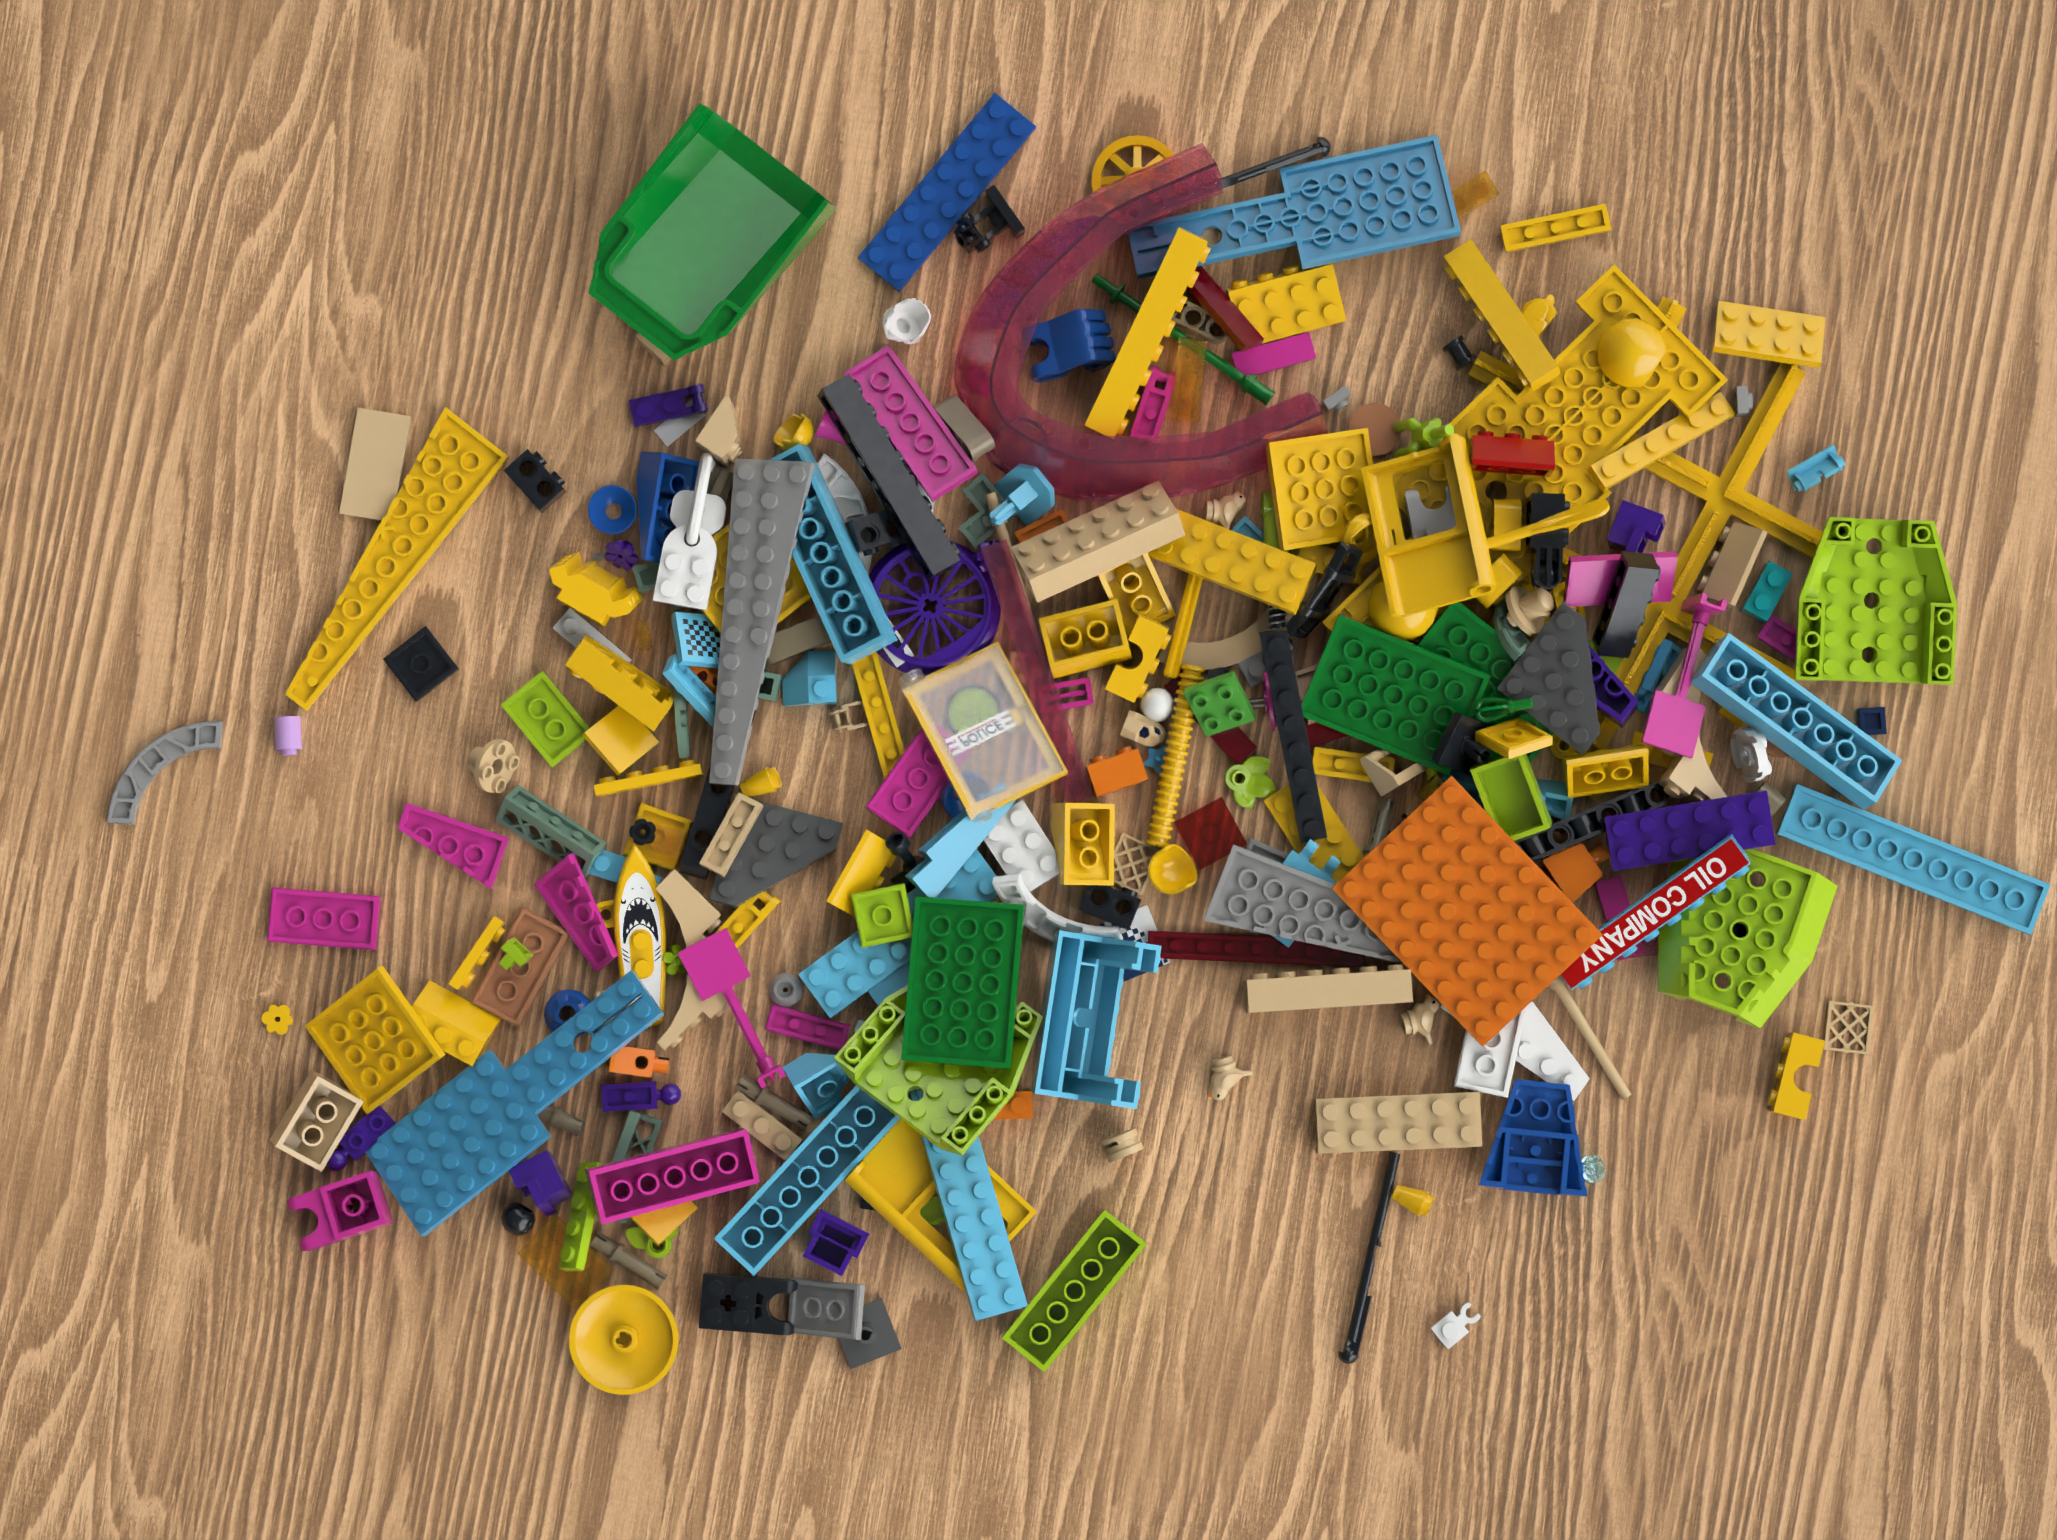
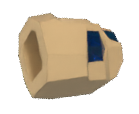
M1129 710L1120 733L1121 737L1145 747L1156 746L1164 740L1166 735L1163 726L1159 722H1155Z

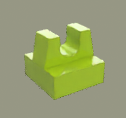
M513 937L507 940L501 947L507 954L499 964L505 970H508L516 963L520 966L528 963L534 955Z

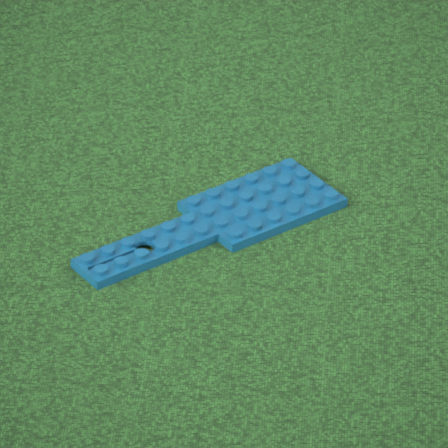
M1437 135L1279 168L1284 193L1126 226L1138 279L1157 274L1169 249L1167 246L1171 245L1179 227L1200 237L1209 228H1215L1216 231L1222 234V239L1218 244L1214 246L1207 245L1211 250L1204 264L1199 262L1197 266L1296 245L1302 270L1461 236V229Z
M631 970L507 1069H505L494 1051L488 1050L476 1060L473 1066L469 1065L382 1134L377 1142L365 1153L419 1234L425 1237L552 1137L537 1115L661 1018L664 1013L637 974ZM588 1032L592 1037L591 1048L586 1052L580 1053L574 1047V1039L579 1033Z

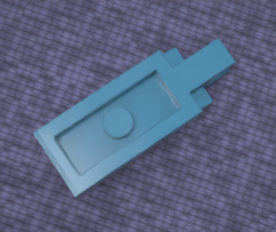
M1663 639L1661 645L1656 648L1651 667L1643 675L1641 688H1639V692L1634 693V697L1638 700L1637 711L1645 714L1649 713L1650 698L1654 690H1656L1681 653V649L1672 641Z

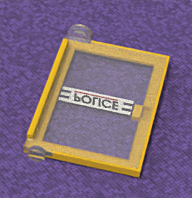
M998 642L927 676H924L921 669H915L904 674L897 681L970 821L976 819L978 823H982L992 817L991 811L1068 774L1063 761Z

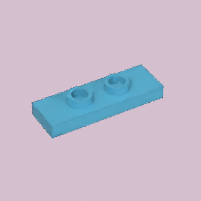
M675 653L668 658L662 674L670 681L676 691L685 697L693 709L700 713L714 728L716 696L688 666L678 665L677 654Z

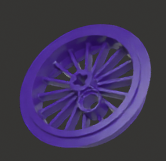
M953 542L960 552V561L937 594L935 592L939 575L934 578L930 593L928 581L924 574L910 572L904 561L913 557L905 543L884 555L869 574L878 598L917 606L885 612L888 617L918 611L893 627L894 632L921 616L899 648L894 647L892 644L885 646L895 657L904 661L903 664L896 667L883 648L877 651L880 657L888 664L904 673L925 677L989 646L996 634L1001 613L1000 595L996 581L988 570L981 572L978 569L981 561L975 560V553L958 543ZM899 564H901L907 574L903 585L889 576V573ZM961 565H964L973 574L971 578L941 596ZM914 577H918L924 582L923 588L917 592L911 591L908 588L909 580ZM887 579L917 601L881 594L879 591L884 580ZM975 580L978 581L981 587V595L944 601ZM980 599L984 600L983 615L944 607ZM929 600L931 603H937L935 613L923 610L926 608V601ZM943 611L981 619V621L969 631L943 613ZM939 616L966 634L955 641ZM925 619L918 656L914 658L903 653L902 650ZM935 619L951 641L950 645L941 650ZM929 620H931L937 652L921 659Z

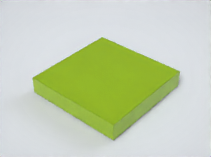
M905 883L851 894L862 948L912 938L913 922Z

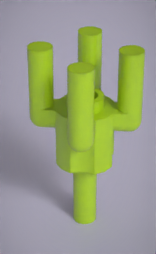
M1408 418L1395 422L1393 425L1395 432L1399 433L1406 430L1411 432V444L1397 449L1394 453L1395 457L1398 458L1419 452L1422 449L1426 450L1439 446L1440 441L1445 436L1454 433L1453 425L1441 426L1442 421L1440 418H1432L1422 422H1418L1415 418Z

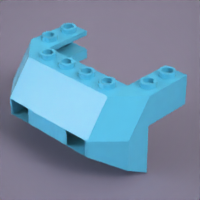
M1061 930L1056 931L1049 956L1040 1014L1043 1016V1020L1037 1034L1033 1060L1032 1093L1137 1109L1141 1082L1108 1077L1111 1066V1054L1115 1039L1117 1015L1119 1013L1124 969L1158 973L1161 946Z

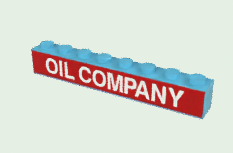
M1730 834L1600 926L1598 930L1603 935L1560 975L1571 990L1577 986L1579 989L1584 988L1593 981L1591 976L1600 971L1603 974L1615 965L1613 961L1622 955L1626 958L1638 949L1636 944L1643 939L1649 942L1660 933L1658 931L1660 927L1666 923L1670 927L1682 918L1680 913L1690 908L1692 911L1705 902L1703 897L1708 893L1712 892L1715 895L1727 886L1725 881L1733 876L1738 879L1750 870L1747 867L1751 864L1750 858L1734 836Z

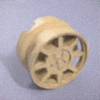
M1136 1128L1101 1142L1103 1149H1106L1108 1152L1106 1157L1109 1163L1144 1149L1142 1142H1138L1136 1137L1138 1135Z

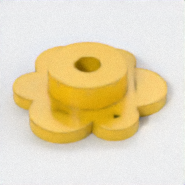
M271 1005L269 1011L263 1013L261 1018L262 1022L267 1025L266 1029L268 1032H276L279 1035L286 1034L288 1025L293 1023V1018L289 1016L290 1008L287 1005L279 1007ZM277 1017H280L279 1022L276 1021Z

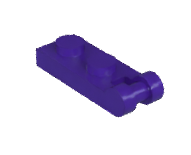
M703 384L629 400L634 426L640 427L708 412L707 403H704L702 395L705 393ZM692 396L693 405L686 407L684 398Z

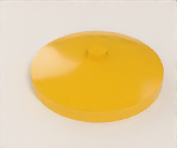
M635 1285L610 1286L590 1296L576 1312L569 1333L570 1353L579 1373L594 1387L607 1393L618 1395L639 1393L657 1384L671 1369L679 1347L678 1326L668 1305L655 1293Z

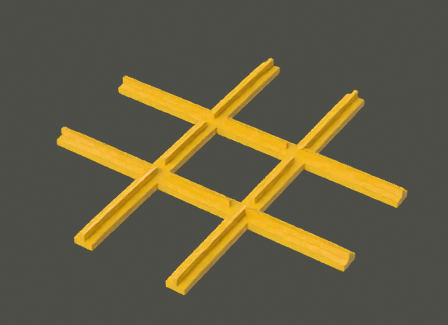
M1663 296L1657 308L1678 327L1687 308L1679 305L1678 301H1672ZM1480 351L1468 374L1469 377L1486 386L1499 377L1516 395L1525 388L1516 376V372L1519 370L1483 351ZM1780 362L1719 477L1673 452L1644 468V470L1706 503L1677 555L1671 602H1651L1647 604L1644 624L1639 627L1637 633V644L1635 648H1632L1629 658H1623L1615 673L1633 696L1642 682L1644 673L1649 669L1654 660L1656 648L1661 645L1667 634L1688 644L1693 627V615L1681 611V607L1730 515L1751 527L1767 531L1768 536L1813 559L1822 531L1744 490L1806 374V371L1798 368V365ZM1635 432L1619 449L1642 436ZM1566 547L1563 548L1562 578L1566 579L1569 557L1581 556ZM1530 573L1517 584L1527 589L1530 593L1535 590L1530 582ZM1492 615L1488 624L1495 628ZM1708 623V626L1704 629L1699 649L1708 655L1715 642L1727 633ZM1744 643L1797 682L1795 680V669ZM1597 711L1601 734L1592 746L1600 750L1607 748L1618 725Z

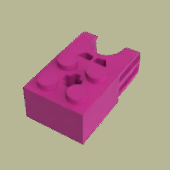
M368 1171L287 1200L288 1209L292 1211L311 1209L318 1217L316 1230L300 1240L301 1251H312L394 1223L378 1171ZM356 1199L361 1203L359 1211L353 1210L352 1207L356 1204Z

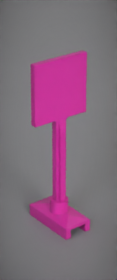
M1706 593L1698 594L1683 601L1681 611L1693 615V627L1675 695L1654 690L1641 740L1642 743L1688 758H1693L1706 708L1704 705L1687 700L1688 690L1704 629L1708 626L1710 617L1726 610L1728 602L1722 599L1710 604L1706 601L1708 596Z
M727 928L678 952L702 1001L719 992L723 993L758 1061L756 1065L761 1074L757 1076V1081L761 1089L767 1086L765 1077L769 1076L772 1081L776 1079L773 1074L775 1072H778L780 1078L785 1077L786 1072L783 1069V1065L775 1066L771 1056H767L733 990V985L751 977Z

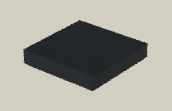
M427 626L383 658L416 702L459 670L458 666Z

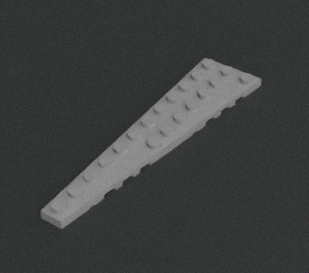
M735 459L709 780L711 784L739 785L747 752V743L750 740L752 731L751 723L759 702L757 698L765 677L766 660L771 652L786 589L785 583L791 568L790 560L797 543L798 526L803 518V505L805 497H808L813 476L814 462Z
M1233 844L1203 921L1402 963L1332 889L1335 884Z

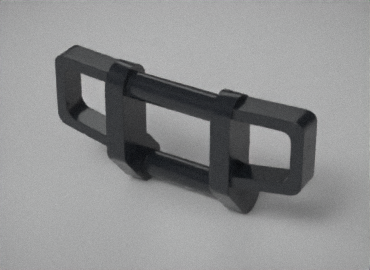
M1345 542L1339 544L1332 559L1323 571V577L1307 601L1301 603L1296 615H1293L1284 626L1290 636L1298 638L1307 637L1322 620H1325L1331 614L1329 605L1344 582L1352 583L1356 577L1355 570L1363 555V551L1355 544ZM1350 553L1346 563H1344L1343 561L1345 560L1346 556Z

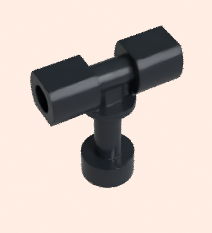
M895 832L887 838L886 847L892 855H899L904 864L903 871L890 880L893 885L905 883L906 893L916 887L908 881L905 875L926 858L913 856L908 849L910 841L903 832Z

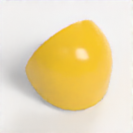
M1170 844L1153 855L1149 862L1148 874L1151 883L1162 893L1170 895L1180 893L1194 885L1197 881V870L1193 860L1182 847L1176 844Z

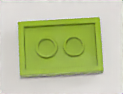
M541 671L501 704L552 768L587 741L582 735L590 727L544 671Z

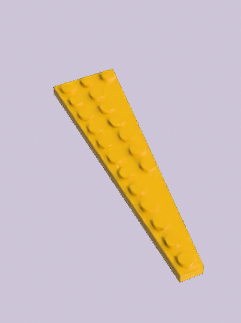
M445 407L426 444L418 454L411 471L404 479L401 489L389 506L387 514L380 522L351 574L348 584L342 594H340L329 618L327 617L319 636L312 644L306 659L302 662L285 695L306 711L312 707L509 459V456Z

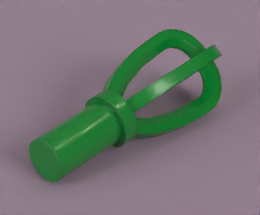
M1532 697L1518 700L1510 699L1508 701L1502 698H1483L1476 703L1475 714L1482 722L1495 721L1509 713H1514V711L1532 709ZM1496 702L1505 704L1480 708V705L1483 703ZM1505 710L1495 716L1487 718L1481 716V713Z

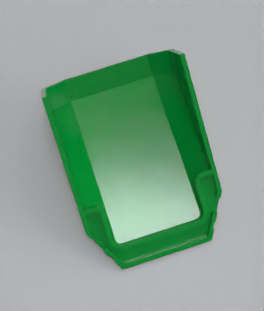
M699 103L601 231L589 294L675 361L729 335L817 235L837 207L712 109Z

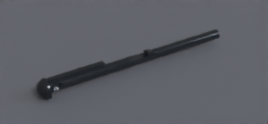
M1317 137V143L1133 210L1129 212L1130 218L1134 222L1318 153L1325 157L1331 150V144L1326 138Z
M1394 1152L1389 1154L1344 1351H1338L1340 1361L1345 1364H1352L1358 1359L1372 1296L1367 1295L1375 1265V1252L1377 1246L1381 1247L1382 1231L1401 1155Z

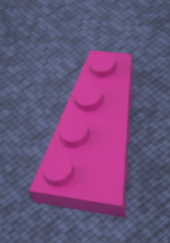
M408 803L405 805L398 825L399 830L488 888L493 889L510 838Z
M574 853L569 854L540 878L534 886L595 972H598L614 960L618 953Z

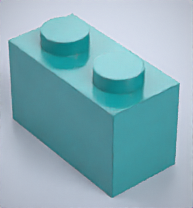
M1771 561L1765 563L1739 611L1762 624L1767 622L1793 573Z

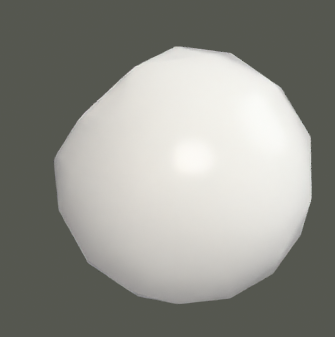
M1159 687L1146 691L1140 702L1143 715L1155 722L1164 721L1169 718L1173 713V706H1175L1171 693Z

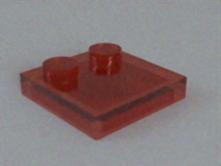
M1222 797L1174 822L1199 870L1229 855L1233 844L1241 848L1247 845Z

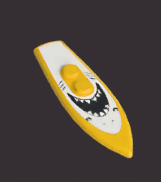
M634 845L631 847L623 863L614 900V936L618 953L619 975L621 979L629 971H634L664 1013L666 963L662 960L663 954L666 952L664 908L661 895L655 889L658 886L655 875L639 848ZM664 1015L649 1027L662 1024L664 1022Z

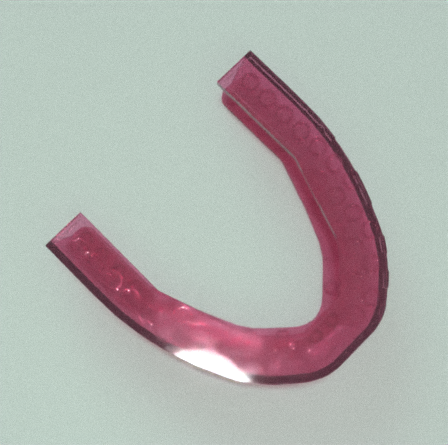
M1203 143L1114 181L1063 211L1027 241L983 290L968 318L955 359L954 382L959 399L991 434L995 448L987 452L985 456L1002 472L1007 474L1020 463L1035 466L1054 487V495L1069 499L1114 501L1156 481L1161 483L1168 497L1171 498L1227 485L1267 469L1268 462L1265 447L1269 442L1328 434L1324 413L1318 400L1310 392L1299 394L1214 432L1161 436H1099L1084 433L1034 411L1021 396L1019 375L1035 328L1047 308L1073 280L1118 238L1224 193L1221 187L1222 177L1220 171Z

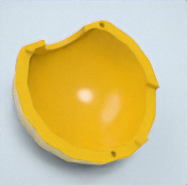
M1638 318L1622 319L1611 324L1602 333L1597 346L1598 362L1603 373L1614 383L1624 387H1641L1648 381L1666 351V343L1662 334L1651 323Z
M1384 581L1372 588L1368 600L1369 616L1375 627L1404 640L1415 639L1426 633L1435 622L1439 609L1435 608L1406 617H1392L1390 615Z

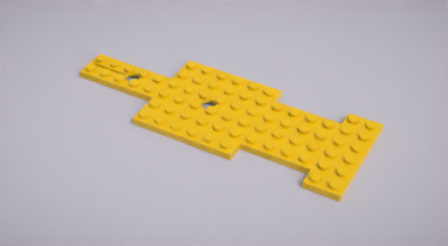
M1615 264L1575 301V304L1593 323L1554 359L1559 367L1560 375L1534 392L1527 385L1518 395L1497 377L1449 423L1454 427L1453 434H1458L1465 438L1468 454L1470 438L1472 435H1477V431L1493 432L1494 437H1504L1505 433H1516L1521 435V439H1531L1532 435L1548 436V441H1554L1555 471L1550 477L1472 471L1486 538L1492 537L1493 502L1487 498L1485 493L1489 483L1498 481L1506 487V497L1504 499H1521V527L1526 526L1527 498L1531 493L1565 494V501H1569L1570 509L1595 500L1606 499L1612 492L1609 489L1601 490L1588 471L1592 464L1617 451L1668 400L1689 419L1728 381ZM1638 318L1651 323L1662 334L1666 343V351L1656 369L1643 386L1624 387L1614 383L1603 373L1598 362L1597 346L1602 333L1611 324L1622 319ZM1443 462L1398 473L1393 477L1399 509L1407 518L1404 501L1405 490H1417L1420 500L1426 508L1438 509L1445 504L1444 489L1448 480ZM1575 524L1565 528L1569 529L1570 534L1579 524ZM1526 538L1521 539L1520 551L1488 549L1491 564L1505 554L1523 571L1506 590L1517 585L1531 572V553H1525ZM1381 566L1322 622L1330 632L1339 613L1377 628L1369 617L1368 600L1372 588L1384 581ZM1504 592L1492 603L1494 607L1504 598Z

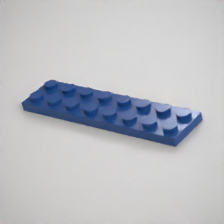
M994 93L862 251L858 259L900 293L956 226L957 221L966 214L1036 130V126L999 95Z

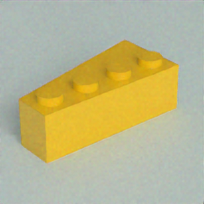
M586 633L566 661L565 665L573 676L586 680L594 690L606 695L653 732L673 704L674 692Z

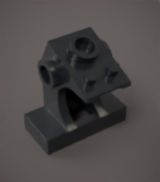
M995 185L985 190V194L991 202L988 207L975 216L968 213L957 221L959 226L955 229L954 234L958 244L965 248L968 254L975 250L978 253L984 251L991 245L990 240L1008 228L1016 239L1025 233L1024 226ZM988 217L995 228L982 236L975 225Z

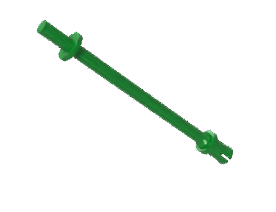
M1098 273L1093 277L1091 282L1112 296L1109 303L1113 304L1118 300L1138 314L1142 303L1124 292L1125 284L1123 282L1117 287ZM1175 326L1173 327L1170 337L1239 383L1242 393L1246 394L1247 392L1265 406L1268 405L1276 392L1258 381L1256 375L1253 373L1251 375L1243 374Z

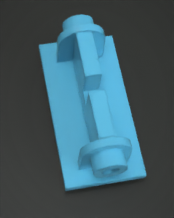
M1831 445L1789 469L1787 474L1794 491L1800 492L1803 490L1806 492L1807 489L1821 482L1820 476L1823 475L1825 478H1828L1838 471H1842V467L1846 464L1841 456L1838 457L1835 446Z

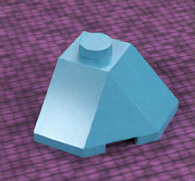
M835 650L808 651L782 679L783 706L837 704Z
M805 1053L783 1067L793 1087L815 1120L834 1109L840 1103L842 1088L844 1084H848L850 1079L835 1062V1055Z

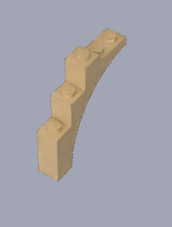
M1687 647L1682 649L1656 690L1675 695ZM1701 649L1698 652L1692 678L1707 656ZM1690 683L1687 700L1699 704L1701 690ZM1699 735L1693 758L1660 749L1666 755L1674 757L1658 782L1664 787V791L1669 796L1680 799L1690 795L1693 802L1727 797L1715 780L1705 760Z
M675 868L655 888L669 904L676 916L683 933L686 948L707 938L703 933L706 930L711 933L721 923L718 919L721 913ZM687 972L686 987L681 1004L671 1024L659 1037L657 1043L664 1050L668 1046L673 1049L684 1038L681 1033L687 1027L692 1030L703 1019L700 1016L702 1012L710 1019L714 1015L719 1018L730 1007L723 993L719 992L702 1001Z

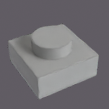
M1344 385L1326 398L1321 405L1327 413L1333 409L1337 413L1349 404L1347 399L1350 398L1351 393Z
M1737 386L1733 390L1734 412L1736 413L1734 416H1746L1749 413V409L1753 408L1752 393H1748L1747 386Z
M1262 651L1237 664L1250 688L1263 681V672L1267 671L1263 663Z

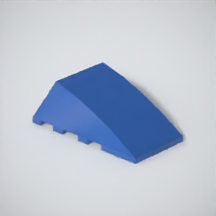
M1515 1079L1478 1184L1479 1186L1549 1195L1588 1196L1584 1181V1170L1581 1162L1570 1085Z

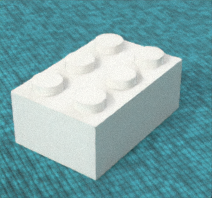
M1022 799L1009 808L986 836L984 842L1006 875L1020 874L1023 883L1031 893L1059 875L1060 872L1054 847Z

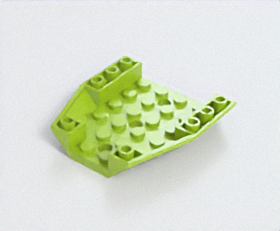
M1828 517L1798 597L1795 680L1954 685L1957 601L1934 521ZM1871 538L1877 540L1879 548L1874 554L1869 553L1866 548V544ZM1870 592L1876 597V604L1872 608H1868L1864 603L1865 596ZM1866 647H1870L1874 651V657L1870 662H1865L1862 658V651Z
M1745 849V853L1751 860V864L1747 866L1750 869L1747 873L1738 879L1734 876L1725 881L1727 886L1715 895L1712 892L1708 893L1703 897L1705 902L1692 911L1690 908H1687L1680 913L1682 918L1669 927L1666 923L1658 929L1660 932L1658 934V992L1682 1001L1688 998L1734 1015V1020L1760 1029L1813 961L1838 886L1818 872L1755 849ZM1696 858L1673 861L1668 878ZM1752 873H1759L1763 876L1764 883L1761 887H1755L1750 883V875ZM1741 923L1746 927L1745 937L1738 938L1733 934L1732 927L1734 924ZM1718 974H1724L1728 977L1729 986L1726 989H1721L1715 984V977Z
M906 985L886 997L835 1055L834 1060L858 1088L938 1148L963 1156L1014 1095L1041 1026L1043 1016L1023 1001L1016 1006L1011 1069L902 1061L901 1054L908 986ZM912 1090H919L923 1093V1097L919 1101H912L908 1098V1093Z

